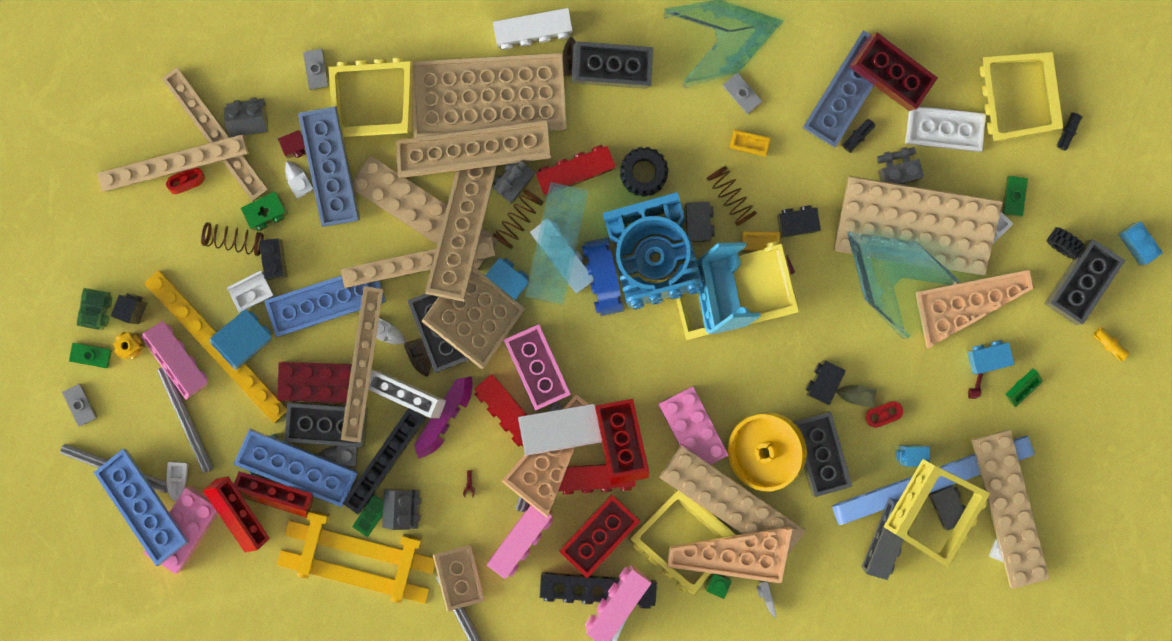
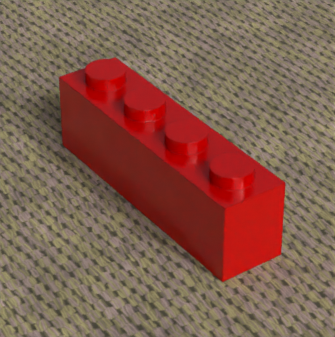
M603 145L592 148L590 153L580 152L574 155L572 160L562 159L556 162L557 165L554 167L544 166L538 169L539 172L536 173L545 197L615 170L616 167L608 146L603 147Z
M491 374L474 388L476 391L474 395L481 403L485 401L489 406L487 408L488 412L493 417L497 416L501 420L499 425L505 432L509 430L513 435L511 438L518 447H523L518 417L527 416V414L498 379Z
M606 464L568 466L558 492L562 491L563 495L574 494L576 490H582V493H593V489H601V492H612V488H620V491H630L636 485L635 481L611 485Z
M239 471L234 482L235 487L244 499L307 518L314 502L312 493Z
M229 476L215 479L203 490L244 553L258 551L270 539Z

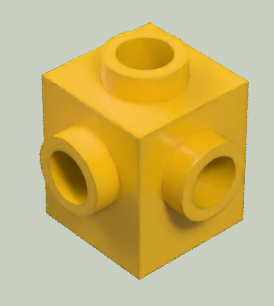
M122 332L115 338L117 341L112 344L116 348L114 352L121 359L134 360L145 348L141 337L134 332Z

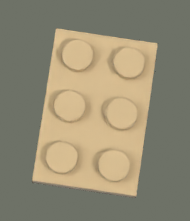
M471 545L433 554L446 611L485 601Z

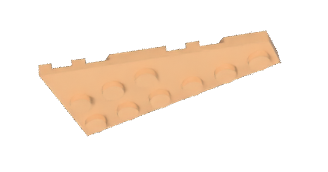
M1030 270L915 292L926 348L932 347L955 332L962 330L992 311L1032 290Z
M576 394L564 409L589 404ZM575 447L527 456L524 454L504 477L502 482L548 519Z
M792 527L670 546L667 567L782 583Z

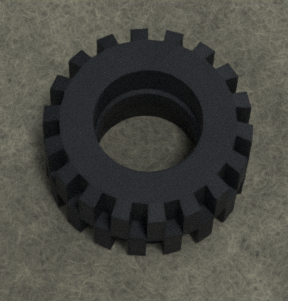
M638 147V149L631 150L624 157L620 168V178L627 191L634 193L636 196L646 197L654 195V193L661 190L666 183L669 172L668 163L662 153L659 154L658 150L650 149V147ZM640 161L651 163L655 168V177L647 183L637 181L633 176V167L636 163Z

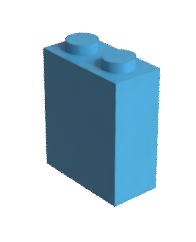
M246 309L210 338L212 346L235 371L271 342L272 338L270 330L265 325L262 327L257 322L259 320L252 311L249 313Z

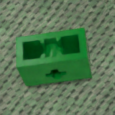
M273 192L241 207L250 229L257 231L267 228L268 223L273 221L277 223L284 220V216L288 214L277 192ZM263 209L269 210V212H267V217L261 215L264 213Z

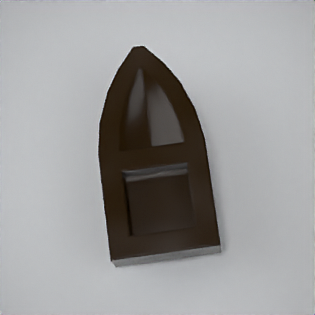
M573 37L567 40L563 50V76H572L573 45L576 43Z
M422 338L405 343L404 347L413 367L427 377L430 372V359Z

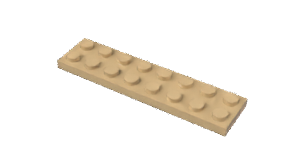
M547 120L396 140L399 178L551 158Z
M370 155L352 182L354 191L435 244H438L447 205L406 178H399L397 172ZM482 228L480 239L492 237V234ZM492 237L493 246H494V245L496 244V242L498 241V240H497L496 238H494V237ZM485 259L475 260L473 266L479 270Z
M498 165L456 171L425 291L426 294L464 302Z
M1008 429L971 439L984 490L991 493L987 501L1010 588L1014 589L1049 579L1011 430Z
M683 445L680 446L659 475L663 481L742 534L791 526L792 534L788 554L806 531L796 522Z

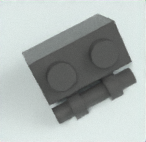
M255 97L250 98L248 101L234 100L233 103H226L224 123L230 137L268 132V117L264 108L266 106L264 98L257 99Z
M915 147L900 148V151L892 153L889 151L885 152L884 155L877 156L878 164L884 162L886 164L885 168L878 171L880 181L905 184L924 178L920 159L910 161L909 156L916 154ZM902 158L903 163L893 165V160Z
M522 161L507 164L505 174L502 177L499 175L493 182V190L511 205L535 176V173Z
M384 489L382 527L391 530L418 529V521H420L421 517L419 515V504H421L420 490Z

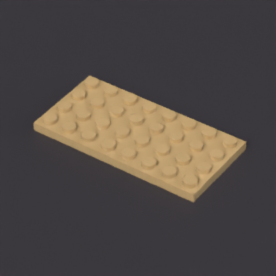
M562 53L413 61L412 115L414 138L546 120L549 131L567 130Z
M848 176L833 250L985 276L1003 202L997 199Z

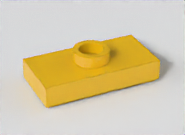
M733 129L729 149L767 157L771 138Z
M742 231L741 242H746L747 246L741 251L763 250L767 248L768 243L776 241L780 244L781 232Z

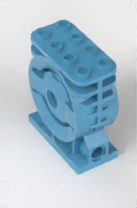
M678 192L602 213L609 238L617 244V268L628 307H633V310L643 308L644 304L652 303V305L659 304L665 298L670 297L672 300L682 297L681 294L687 292L689 294L700 292L703 283L690 238L681 228L685 222V217ZM663 212H665L666 218L656 215L663 214ZM625 223H631L627 228L625 227ZM651 235H662V236H666V237L670 238L673 242L683 240V242L676 243V244H672L670 241H668L667 239L662 238V237H657V236H655V237H649V238L643 240V241L637 246V248H636L635 253H634L633 256H629V257L624 258V256L629 255V254H631V253L633 252L635 246L637 245V243H638L639 241H641L643 238L648 237V236H651ZM659 254L661 258L658 262H652V255ZM685 261L684 264H680L674 276L661 283H650L642 280L638 276L634 278L630 277V275L640 273L643 277L649 280H661L670 276L673 273L677 266V262Z

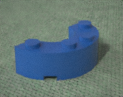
M608 238L585 242L582 250L584 257H588L589 263L586 264L588 275L592 274L594 282L590 284L592 293H596L597 302H594L596 313L606 316L623 312L619 283L612 252L609 249Z

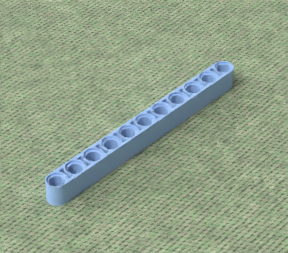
M1028 435L1013 440L1018 460L1035 454ZM975 454L939 466V468L964 480L980 475ZM940 476L930 493L956 483ZM912 477L833 505L832 509L838 525L884 510L889 497L897 500L900 499Z

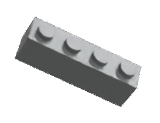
M890 497L861 566L866 574L888 580L894 571V563L901 554V546L904 539L884 527L899 501Z

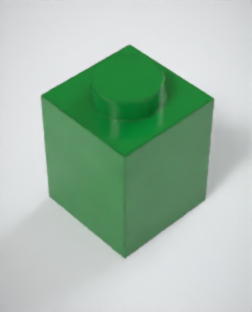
M711 573L705 590L724 599L732 581L726 576Z

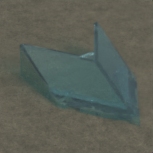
M722 0L666 8L663 15L664 19L676 16L715 30L717 42L684 79V88L739 73L783 22V20Z
M847 232L864 300L902 339H908L911 335L904 330L893 288L901 278L954 285L960 282L958 278L917 242Z

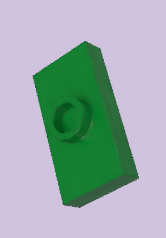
M1007 176L1003 214L1023 216L1028 178Z
M72 343L69 362L108 368L112 350Z
M1032 368L1005 395L1014 407H1017L1043 380L1038 371Z
M373 495L352 528L368 538L383 516L384 501Z

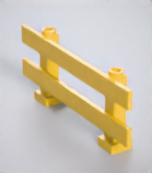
M313 510L309 511L307 515V520H311L310 525L291 520L288 521L285 536L304 540L305 544L302 555L281 550L277 562L278 566L297 570V576L308 579L309 574L389 594L391 595L390 601L401 603L403 598L423 604L426 603L429 588L407 583L410 569L430 574L434 573V558L415 553L416 548L419 549L421 547L422 539L404 534L400 544L404 545L403 550L340 534L322 529L323 524L328 523L330 515ZM319 544L399 565L396 577L391 579L315 559L317 546Z

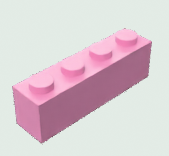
M161 321L145 331L141 339L187 400L206 387L208 378L203 371H199L196 367L195 359L191 355L188 356L185 352L184 344L174 337V332L170 325H166L164 321Z

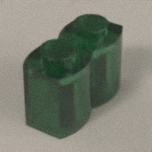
M84 288L77 317V326L104 330V327H107L109 322L107 310L111 307L113 298L110 297L111 292Z

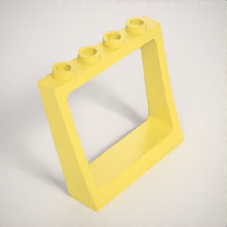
M1053 52L982 57L983 66H979L981 78L985 77V85H982L983 97L987 96L988 104L984 105L986 116L990 115L991 123H987L988 134L993 136V142L1063 129ZM1042 62L1051 124L1000 133L998 131L990 65Z
M404 57L392 58L393 62H386L385 59H375L372 64H367V60L355 61L356 65H349L348 61L337 62V66L329 67L331 107L337 106L343 137L400 134L412 131L413 61H404ZM391 68L404 69L402 122L348 126L343 124L338 79L339 72Z
M922 459L884 527L948 567L951 561L957 558L958 549L961 544L967 541V533L971 527L976 525L977 516L987 506L986 500L991 493ZM943 476L972 490L974 494L941 552L935 553L908 536L907 532L937 479Z
M676 489L628 540L634 544L632 548L639 554L644 553L649 557L647 561L652 566L656 567L658 565L662 568L663 571L661 573L667 579L671 580L673 578L678 582L676 586L682 592L688 591L691 595H694L711 573L702 572L693 584L689 583L676 570L667 567V563L641 541V535L675 501L688 510L718 538L735 536L736 534L712 513Z

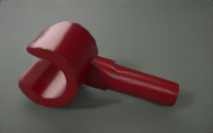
M983 373L978 374L975 388H969V399H977L981 396L980 385Z
M467 470V483L463 491L465 498L467 490L472 491V498L475 494V489L472 487V470Z

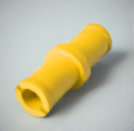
M1102 327L1093 333V337L1104 345V349L1114 354L1119 361L1125 360L1130 353L1118 343V340L1115 337L1112 338Z

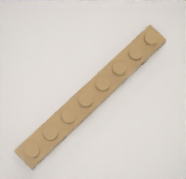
M176 67L161 78L209 143L230 138L179 68ZM244 156L223 161L253 202L269 191Z
M239 135L97 174L102 192H107L247 155L249 151L245 135Z
M492 237L479 239L475 260L496 256ZM436 249L341 269L344 288L431 270Z
M366 286L363 288L341 440L361 442L383 289Z

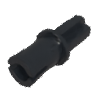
M1074 112L1070 114L1057 143V147L1060 150L1066 151L1073 136H1076V130L1083 118L1081 115Z
M867 119L856 131L853 130V134L842 144V147L846 151L848 150L849 153H852L860 142H864V138L875 128V123Z

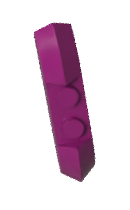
M472 376L455 380L444 398L446 403L440 418H431L414 444L418 459L430 455L445 441L440 437V434L444 435L450 427L447 423L451 417L455 419L459 413L460 408L458 406L461 405L466 408L470 401L473 388Z

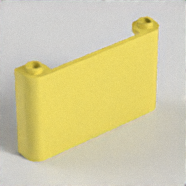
M778 241L768 243L767 248L739 256L741 264L737 271L734 272L740 307H747L751 313L761 314V317L751 324L800 312L783 244H779ZM679 267L675 268V272L670 275L671 277L674 276ZM689 292L681 294L682 297L676 300L686 340L709 335L704 325L699 294H689Z

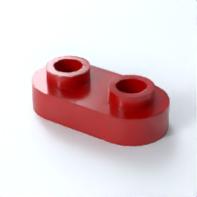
M200 168L182 171L169 177L166 187L172 194H180L201 185L205 180V175Z
M887 402L868 410L865 414V421L871 427H881L900 419L903 415V407L898 402ZM891 407L895 408L894 414H890L889 412ZM873 414H876L878 417L876 421L871 419Z

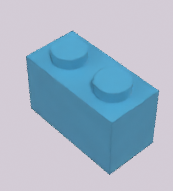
M1141 221L1133 223L1118 234L1139 265L1148 264L1163 254Z
M499 258L485 276L513 299L517 300L530 282L527 280L529 276L522 270L519 272L512 268L514 264L507 258L504 260Z
M1002 340L991 342L989 347H984L983 344L973 346V350L967 352L973 374L1015 365L1009 343H1003Z
M899 445V450H896V460L899 461L900 465L917 467L922 459L930 463L929 446Z

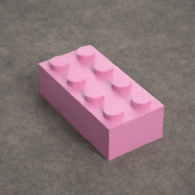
M540 324L504 339L535 411L571 395Z
M693 386L658 403L679 446L683 445L709 464H713L728 456Z
M192 486L186 487L169 512L189 541V543L161 564L175 574L183 570L218 515L207 496ZM145 550L143 554H145V555H147L148 557H150V556L148 555V553L146 552V550Z
M530 505L490 558L487 566L504 579L508 575L512 577L519 567L517 564L519 560L524 561L530 553L529 547L531 544L535 546L542 537L540 533L542 529L547 530L553 522V512L550 511L547 519Z
M633 565L622 570L619 575L620 581L617 584L615 582L608 590L609 596L607 599L603 598L600 601L595 616L591 614L586 621V634L593 640L611 641L651 585L650 578Z

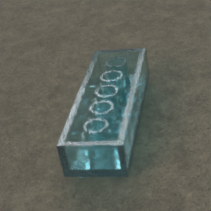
M550 182L525 297L564 306L589 194L588 190Z

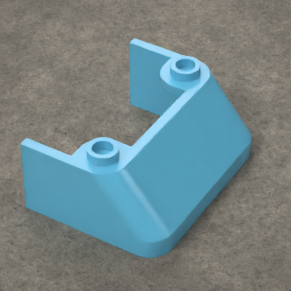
M746 242L717 243L697 260L703 287L700 288L698 294L704 325L708 334H717L746 327L761 317L760 313H751L747 307H740L734 272L740 267L741 260L738 252L747 246Z

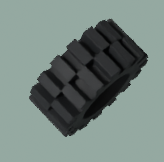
M1058 227L1052 231L1047 239L1048 244L1053 249L1073 260H1076L1085 248V244L1078 237Z

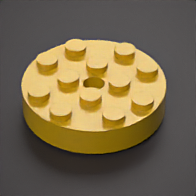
M772 412L755 414L740 422L730 436L728 458L732 470L744 484L759 491L779 490L792 483L800 475L806 463L807 448L805 439L800 429L783 415ZM764 448H768L769 456L764 453Z

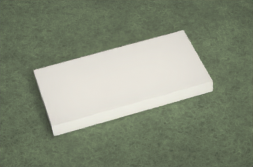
M919 106L917 110H912L908 113L905 144L982 152L986 114Z
M594 404L518 417L525 456L602 442Z

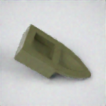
M849 385L841 387L836 391L842 399L849 403L874 408L877 389Z

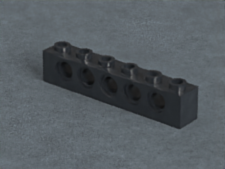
M410 408L407 409L342 504L356 514L362 512L426 420L424 415Z
M542 572L539 598H543V601L554 602L555 599H563L564 603H574V600L582 601V604L591 605L593 602H600L603 598L606 600L609 596L608 590L614 582L617 584L620 578L592 575L586 578L584 575ZM651 580V585L637 603L639 608L650 609L651 606H655L656 580ZM558 583L565 586V590L561 593L556 592L554 586ZM576 585H582L585 590L581 594H576L573 588ZM600 586L604 591L601 595H595L592 591L593 588Z

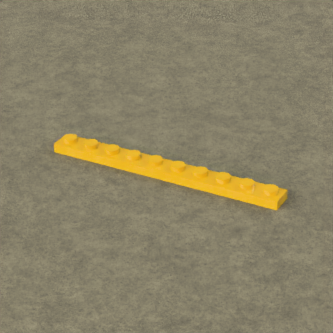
M158 270L144 283L273 423H276L287 413V407L277 400V396L246 363L235 371L212 346L210 338L217 333L215 329L161 271Z

